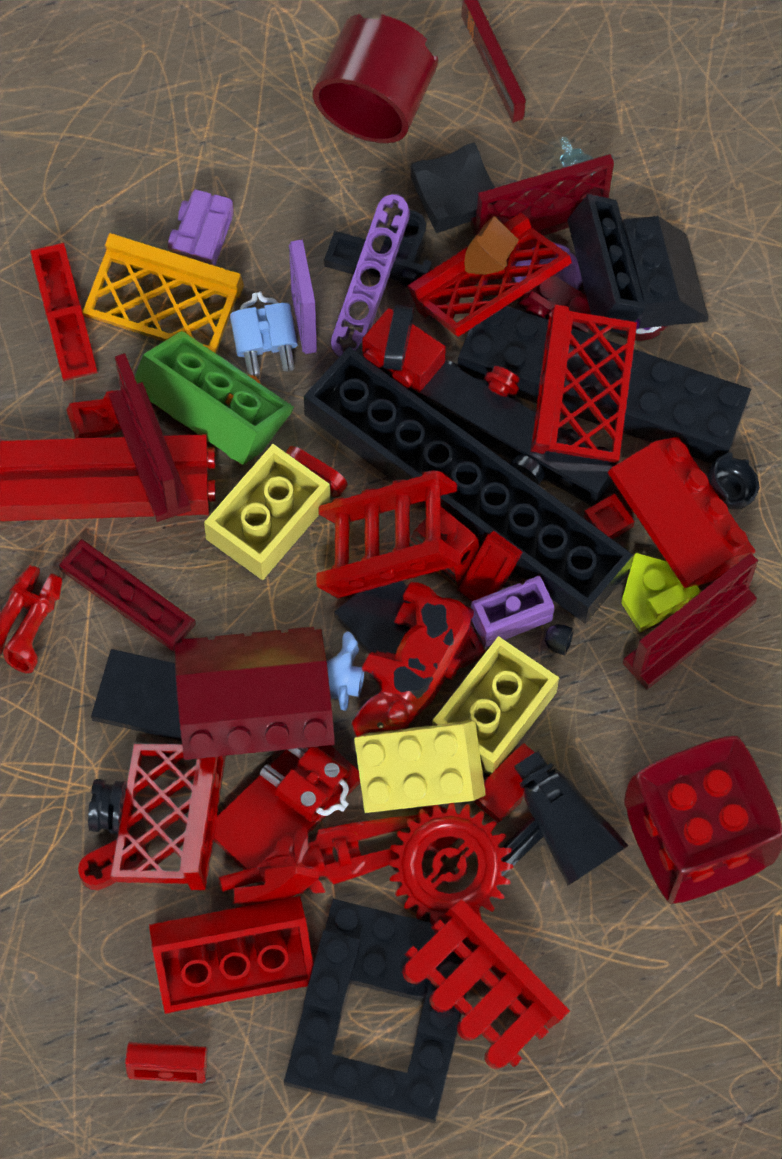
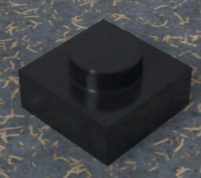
M334 231L324 258V267L354 275L366 239Z

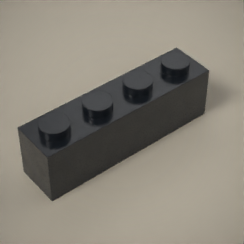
M587 194L568 218L567 222L591 315L635 322L646 307L618 202L615 199ZM597 326L599 330H602V329L605 328V327ZM611 329L609 332L625 334L627 331Z

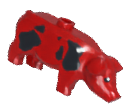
M411 582L403 595V600L411 603H403L394 623L406 625L411 629L404 635L396 655L389 652H371L361 668L362 671L371 673L382 684V689L380 693L373 696L363 705L353 719L351 725L356 737L370 732L407 729L409 724L434 700L446 678L454 679L462 662L458 657L469 638L471 620L474 616L473 609L465 606L459 600L437 596L429 586L422 583Z

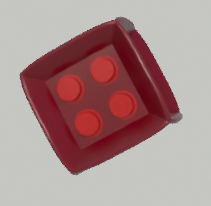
M737 735L713 739L660 759L634 774L628 782L624 804L627 809L632 832L657 887L669 904L694 900L748 879L772 865L780 855L782 850V823L777 808L751 753Z

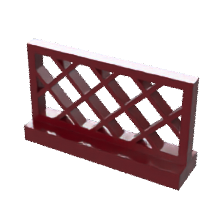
M611 154L478 193L477 216L471 218V226L475 236L478 235L484 224L493 216L504 224L520 213L528 217L531 227L543 236L569 228L568 218L587 194L609 198L614 167Z
M126 354L115 356L120 390L108 393L109 400L156 522L191 511L190 502L143 382L137 384Z
M752 553L748 554L639 641L638 648L624 658L623 665L646 690L651 688L756 604L757 597L749 590L758 560Z

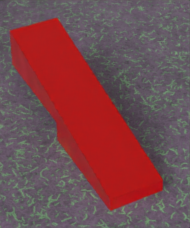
M60 243L30 250L63 381L98 373L65 244Z

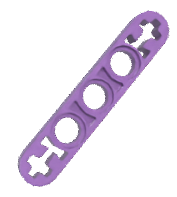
M387 195L381 199L377 206L332 335L331 346L338 357L344 353L339 341L340 339L346 340L350 332L349 327H343L345 322L354 327L363 328L362 333L356 329L354 330L352 340L357 344L354 350L357 349L364 335L372 327L410 217L409 206L404 198L399 195ZM394 203H397L399 210L403 212L401 216L395 215L391 224L393 229H398L397 233L387 228L378 227L379 223L387 226L389 215L385 209L386 207L392 208ZM381 235L387 236L392 240L391 249L384 254H378L372 248L375 238ZM373 268L380 272V281L377 285L367 287L362 284L361 275L366 269ZM358 301L365 302L369 307L368 315L362 320L351 318L349 313L351 305Z

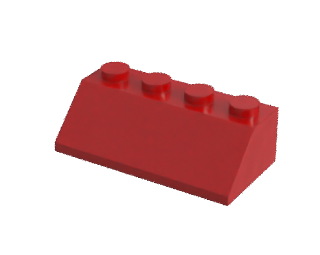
M679 437L654 441L613 466L607 472L684 588L716 581L748 554L756 552L749 542L746 533L736 523L728 511L727 505L719 498L709 483L706 474L700 470L690 455L687 446L681 442Z
M300 896L149 924L152 950L165 1014L307 987L309 985L314 965L306 917Z

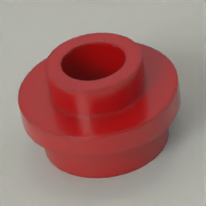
M494 366L492 372H487L485 380L490 383L488 389L500 396L507 397L509 393L517 394L519 390L517 384L520 378L505 368Z

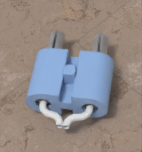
M262 292L253 293L250 301L242 304L240 310L230 314L237 356L245 357L248 375H253L251 356L255 377L260 375L257 355H262L266 351H271L272 353L280 352L283 371L288 372L287 359L289 370H294L291 349L297 347L298 344L290 304L278 303L273 298H265ZM257 296L264 303H272L264 305V308L256 309V307L247 308L257 301Z

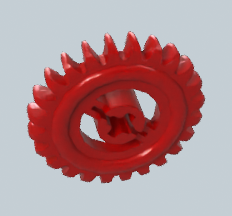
M449 803L446 813H443L439 805H434L433 816L431 817L423 809H420L421 822L419 824L408 818L406 822L411 832L397 831V836L403 841V845L390 846L392 851L399 854V858L388 861L389 866L399 868V872L392 875L389 880L392 882H402V886L395 892V895L402 896L408 894L409 896L404 908L409 909L417 904L419 907L416 918L421 919L429 912L432 925L460 899L481 919L480 907L493 912L495 908L490 898H505L504 894L497 888L498 885L511 884L509 879L501 875L502 871L510 870L514 867L512 864L502 861V858L510 854L512 850L510 848H499L498 846L506 838V834H491L497 822L491 821L483 825L484 811L478 812L471 818L470 805L468 804L464 806L460 814H457L455 803ZM450 836L463 839L465 842L457 849L444 848L435 855L432 864L433 872L426 878L422 863L424 854L430 845L440 838ZM468 847L469 849L459 858L460 861L457 863L459 872L457 874L453 872L442 874L446 866L443 861L444 857L447 856L453 859L456 856H460L463 853L462 851ZM475 851L479 866L477 875L471 885L456 893L449 894L438 891L436 888L443 881L457 882L466 876L469 869L468 857ZM442 874L434 883L432 882L437 875Z

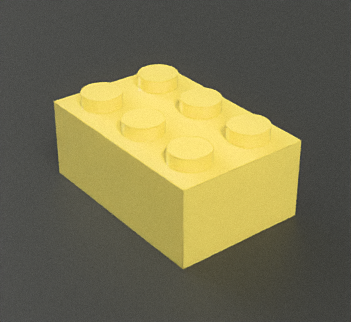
M272 444L205 520L206 540L258 578L264 580L319 516L318 507L330 503V484Z
M498 636L434 718L432 725L475 720L482 771L490 776L507 759L555 696L559 677Z
M475 720L367 733L354 738L365 813L474 801L486 795Z

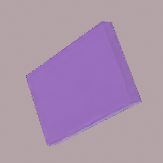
M303 240L291 241L289 244L291 296L302 351L305 354L317 352L315 299Z

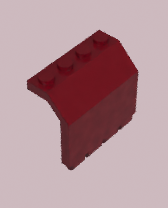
M314 626L291 628L285 633H281V630L252 632V636H244V633L215 636L214 640H208V637L182 639V643H175L176 684L184 760L335 745L327 660L322 629L314 630Z

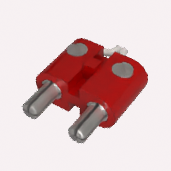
M318 746L310 747L309 749H287L300 760L294 770L291 769L286 777L268 764L261 769L260 775L277 787L275 796L310 822H313L319 815L326 816L335 810L343 812L349 805L346 801V796L349 792L346 781L351 771ZM343 787L340 795L341 804L332 805L327 810H324L328 805L329 799L332 796L334 797Z

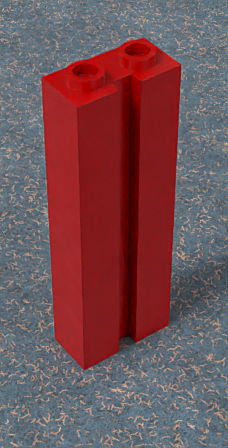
M206 434L164 436L191 505V511L177 516L209 515V502H216L215 480H209V469H215V448H208ZM124 437L0 441V521L155 517Z

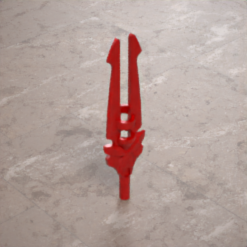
M432 805L422 807L430 817L433 816ZM440 807L443 813L447 812V808ZM420 815L391 817L318 829L316 840L308 843V827H304L296 832L294 840L289 836L278 840L274 852L264 862L258 864L257 867L219 876L218 880L221 891L257 882L265 883V869L299 866L318 870L319 877H326L333 885L389 866L388 861L398 859L399 854L391 849L361 855L358 841L409 828L406 822L408 818L419 824L421 822ZM452 836L440 838L432 843L427 850L437 854L440 850L449 848L458 838ZM333 847L336 848L338 854V862H336L334 859ZM319 879L307 888L314 894L325 893V889Z

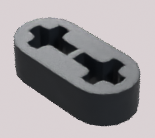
M395 305L384 356L383 367L386 369L402 371L412 328L414 307Z

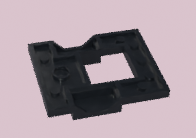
M333 899L303 1003L304 1008L284 1079L285 1086L436 1123L458 1033L457 1025L461 1020L462 1014L455 1006L446 1012L435 1011L430 1005V996L437 988L426 977L418 984H411L404 979L402 974L404 965L409 961L404 954L412 946L419 951L436 934L431 928L433 925L430 922ZM462 941L468 947V949L471 952H473V950L464 941ZM452 951L435 969L446 979L463 960ZM351 984L424 1002L407 1073L333 1055Z

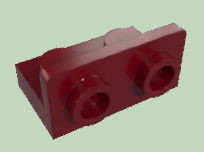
M555 275L522 295L517 305L525 309L526 313L547 320L555 304L568 306L569 311L591 314L586 295ZM572 323L573 329L588 333L590 329L586 324Z

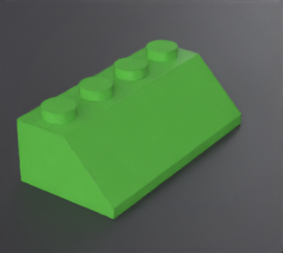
M183 331L143 354L135 374L137 384L143 382L151 403H154L170 414L174 420L183 423L198 435L206 434L208 442L242 465H245L262 453L294 408V406ZM229 393H231L234 396L232 398L230 406L228 407V405L226 404V400L228 398Z

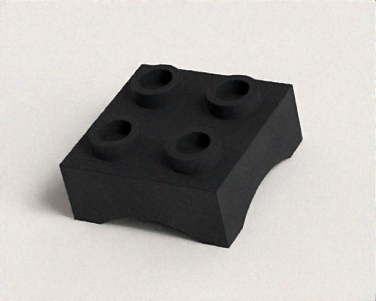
M475 142L464 145L460 149L440 158L411 163L410 178L436 234L471 222V218L477 216L478 193L496 188L487 174Z

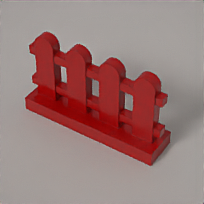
M460 899L441 917L446 924L439 919L431 927L436 934L419 951L412 946L404 954L409 961L404 965L402 974L404 979L411 984H418L426 977L437 988L430 996V1005L435 1011L446 1012L453 1006L459 1010L464 1016L457 1025V1032L462 1039L472 1041L482 1034L488 1040L491 1046L486 1050L484 1058L490 1068L500 1069L508 1063L515 1067L522 1060L517 1053L534 1036L541 1040L549 1032L544 1025L550 1029L559 1023L570 1010L493 930ZM462 941H464L473 950V952H471ZM454 951L463 962L445 979L435 968ZM489 969H491L500 978V980H498V978ZM481 979L491 990L472 1007L463 996ZM517 997H518L528 1008H526V1007L517 999ZM508 1007L518 1018L500 1036L490 1024Z

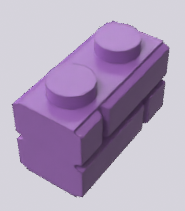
M199 190L192 191L189 201L183 200L178 216L181 224L178 230L173 229L171 231L168 250H172V253L215 266L234 215L231 199L218 195L212 196L210 193Z
M536 576L526 580L525 584L518 583L472 601L471 609L474 611L472 622L484 647H488L493 644L498 636L506 640L552 622L554 604L542 578Z

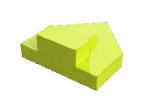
M635 553L621 604L638 631L642 632L669 618L701 591L697 585L684 588L667 561Z

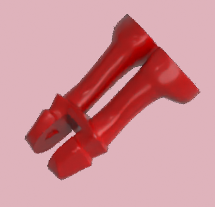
M29 565L15 579L16 584L9 590L11 594L0 611V656L3 652L7 664L22 673H32L37 666L38 656L33 648V641L48 613L54 610L55 601L60 599L62 578L52 573L47 578L39 596L33 594L32 591L39 578L40 568ZM24 607L29 611L15 634L6 644L8 633Z

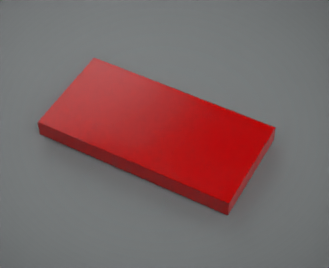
M331 745L318 746L351 771L346 781L349 787L348 796L360 784L359 771ZM285 750L270 766L286 777L291 769L294 770L297 767L300 759L289 750ZM259 775L217 816L213 841L246 870L257 867L258 864L264 862L274 852L278 840L286 836L294 840L296 832L304 827H308L309 834L326 816L319 815L313 822L308 821L276 797L275 791L277 787ZM343 787L334 797L332 796L329 799L328 805L324 810H327L332 805L341 803L340 795Z

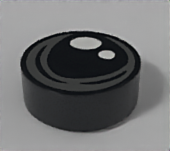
M517 455L510 463L511 466L537 485L545 477L544 469L540 463L527 455Z

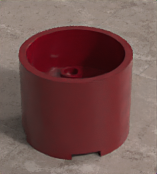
M360 14L353 15L345 22L312 93L313 101L320 113L329 122L352 136L375 143L400 141L407 135L436 72L438 56L432 55L425 46L427 39L420 32L398 19L382 14L379 20L363 18Z

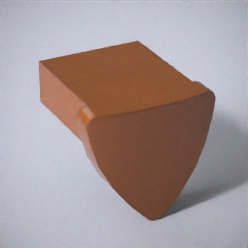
M495 216L484 224L467 248L465 254V271L467 273L492 274L504 270L507 265V258L519 241Z

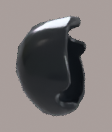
M727 452L717 458L706 475L709 483L719 498L727 505L728 509L740 510L747 507L755 500L760 489L758 475L749 465V460L734 458L732 452Z

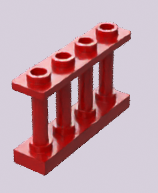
M426 471L422 476L416 478L396 480L389 486L378 489H366L361 494L348 498H335L331 503L319 506L318 514L335 524V565L329 570L316 573V587L336 598H341L458 566L459 551L441 539L440 496L456 492L457 483L440 471ZM426 500V539L421 544L410 547V505ZM395 509V548L389 553L379 555V514ZM365 518V556L361 558V561L349 564L350 522Z

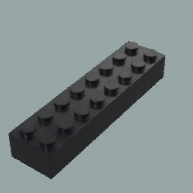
M505 306L469 330L458 356V366H460L463 372L473 378L479 377L484 380L487 372H492L494 366L505 368L520 378L517 384L519 387L517 394L511 395L537 403L548 320ZM573 328L571 330L572 335L580 345L594 336ZM598 339L584 348V351L595 365L609 356V353ZM608 340L615 351L623 346ZM571 344L569 345V353L574 350ZM634 349L623 433L651 443L679 437L681 442L687 446L692 457L713 464L717 458L731 451L747 407L751 389ZM622 352L619 356L624 360V352ZM578 353L567 360V369L575 379L590 370ZM613 359L599 369L610 385L621 379L622 371ZM591 374L579 383L590 399H593L605 390L594 374ZM566 377L564 387L570 384ZM619 385L617 388L614 389L618 395H619L620 385ZM574 388L563 394L562 403L571 414L585 404ZM609 394L594 403L606 420L617 413V404ZM589 408L576 416L600 425V422ZM616 419L610 423L613 429L615 428Z

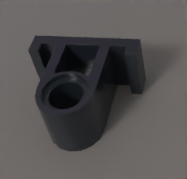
M410 210V217L405 232H412L414 235H403L389 275L390 279L399 281L406 287L431 271L432 261L425 260L423 265L418 264L425 248L426 222L420 213ZM391 225L389 227V230L397 233L398 229H393ZM386 236L380 252L374 251L378 254L387 253L392 247V240ZM370 268L365 270L371 276L377 278L381 276L380 272L376 269Z

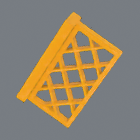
M109 233L105 243L106 252L83 309V315L161 341H166L180 331L193 338L191 331L209 323L214 335L209 346L202 345L216 353L236 299L240 298L244 287L241 274ZM115 262L125 265L130 275L111 284L107 273L111 263ZM132 268L138 269L140 271L134 273ZM148 274L159 276L162 286L144 294L137 280ZM164 278L169 279V280H172V281L169 282V283H166V281H165ZM106 280L108 286L102 288L104 281ZM134 281L140 296L125 304H121L115 290ZM181 284L191 286L195 296L176 304L170 290ZM197 288L204 290V292L199 294ZM111 292L118 307L106 313L95 310L94 307L97 299ZM166 292L173 307L154 315L148 300ZM215 294L226 297L227 300L224 308L210 315L203 300ZM144 302L151 317L139 323L130 321L125 311ZM199 302L206 317L187 326L180 311ZM122 313L124 319L117 317L116 315ZM177 313L183 328L171 334L162 331L158 321ZM219 319L217 326H215L213 321ZM152 324H155V326H156L157 329H154V328H151V327H148V326H149V325H152Z

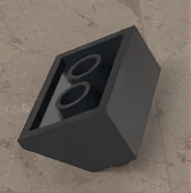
M659 216L624 219L623 225L646 307L637 319L639 329L708 322L709 317L687 234Z

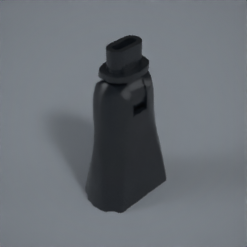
M538 750L515 765L514 768L523 780L519 785L521 788H524L526 804L545 838L558 869L567 886H569L629 845L592 807L567 776L556 768L552 770L554 764L552 762L547 764Z

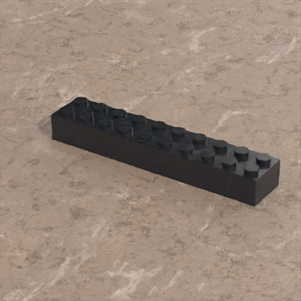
M351 347L346 349L304 395V415L392 481L422 476L426 471H440L456 482V492L440 496V507L444 508L473 532L478 538L480 546L483 545L488 534L495 531L520 549L523 553L513 571L525 580L540 576L551 599L584 624L588 622L630 572L633 554Z

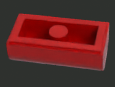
M128 1042L125 1061L127 1077L136 1080L203 1083L206 1081L207 1046Z

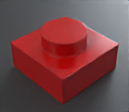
M615 493L584 511L586 521L611 539L634 527L635 521Z

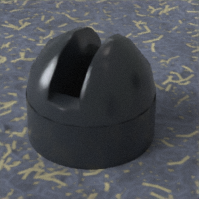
M561 624L551 626L546 631L545 643L548 649L565 656L573 638L574 628Z

